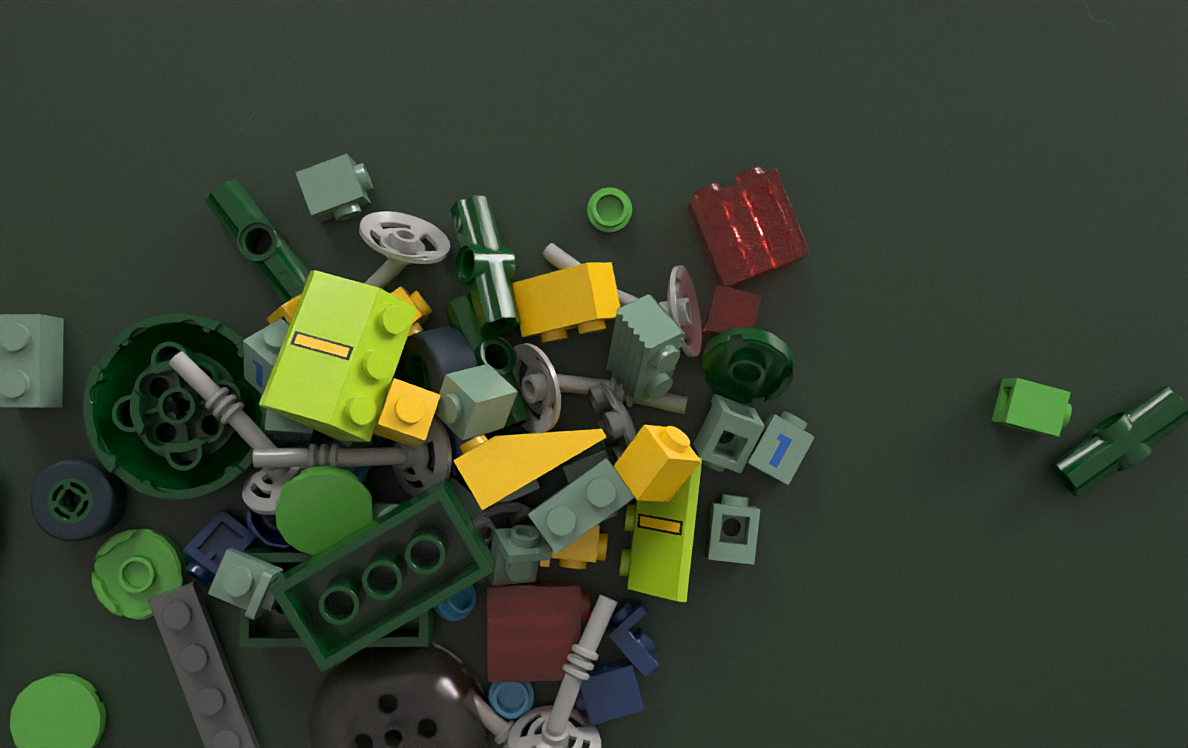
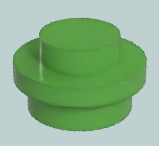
M607 187L598 190L592 195L588 202L587 214L589 221L596 229L605 233H614L622 230L629 223L632 215V205L630 199L623 191Z

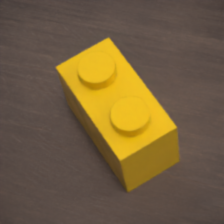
M612 262L584 263L512 283L521 322L522 337L540 336L541 343L567 339V330L578 328L579 334L605 330V321L615 319L617 309L620 308Z

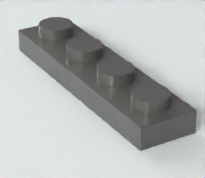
M197 581L150 598L148 602L204 747L260 748Z

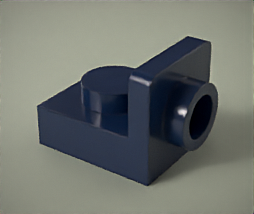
M220 509L183 550L184 561L188 564L185 570L197 582L207 586L209 582L213 583L227 549L234 548L244 552L249 550L257 539L251 534L249 529Z
M639 599L633 605L626 601L612 613L609 620L612 624L607 628V634L641 674L647 677L659 666L653 654L658 647L641 628H638L635 632L630 629L648 612L646 605Z

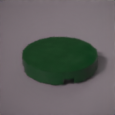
M733 328L720 332L708 342L703 352L701 366L702 372L704 371L707 384L721 396L740 403H753V398L764 397L765 402L775 399L787 391L794 375V355L788 345L773 333L757 328Z

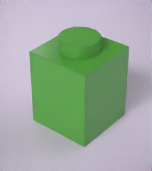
M1020 378L1002 379L991 422L1041 436L1059 437L1061 430L1067 427L1071 417L1072 407L1068 403L1071 392Z

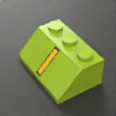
M316 270L310 271L259 405L337 440L370 442L418 308L379 287Z
M699 457L701 462L670 502L639 501L636 499L635 504L627 503L624 531H632L630 549L621 550L619 576L627 577V589L674 601L687 602L702 458Z

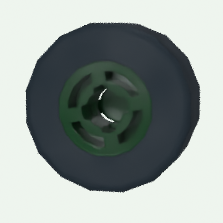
M451 327L432 329L408 336L398 362L401 381L437 394L440 392L446 374L478 366L474 351L467 338L459 330Z
M94 458L62 460L48 466L36 479L30 494L31 512L37 525L47 535L64 542L83 541L109 532L121 520L127 505L126 487L123 480L115 473H110L100 460Z

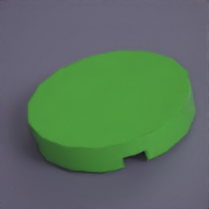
M331 465L309 467L300 471L299 476L294 477L291 481L289 479L282 486L275 508L277 528L285 541L300 552L315 555L372 522L371 494L367 487L365 489L364 485L358 481V477L349 470Z
M133 528L112 536L99 548L95 557L97 560L94 565V571H92V586L98 600L111 613L120 617L125 616L134 619H146L154 616L148 600L155 595L183 586L186 582V563L180 548L168 535L151 528Z
M55 673L32 682L18 695L11 709L10 730L17 748H95L105 731L106 709L103 701L100 702L99 697L95 693L97 690L89 681L75 674Z

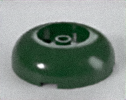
M169 313L152 316L132 324L117 334L111 340L112 344L104 352L98 364H93L83 397V416L86 433L96 456L110 473H115L124 482L134 487L133 490L162 499L179 500L207 495L239 478L253 463L254 450L229 423L223 425L220 422L222 416L216 418L219 421L217 434L211 435L205 431L204 422L208 416L213 415L214 408L208 410L205 407L207 401L169 365V362L176 354L183 351L202 371H210L212 380L220 388L227 387L229 389L228 396L234 394L237 397L235 403L242 402L245 405L243 411L264 433L267 408L259 405L263 394L244 379L243 340L245 339L224 324L203 316L187 313ZM159 378H164L169 384V389L160 397H157L153 393L154 385ZM184 400L190 401V410L186 411L187 414L182 409ZM164 423L173 424L176 429V436L171 442H166L159 435L160 427Z

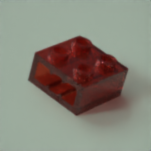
M761 166L749 169L736 176L738 183L721 189L719 183L706 186L694 193L696 199L690 201L687 207L720 291L803 259L810 253L776 168L764 173Z
M535 581L492 586L489 583L487 587L488 682L563 681L566 673L562 669L565 663L570 664L567 656L568 654H574V651L571 649L572 645L578 644L582 637L581 621H589L590 593H581V581Z

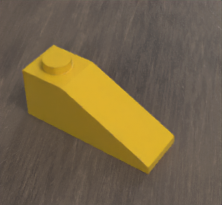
M602 429L499 435L489 440L485 434H482L459 446L464 455L453 461L479 506L484 510L606 438V435Z

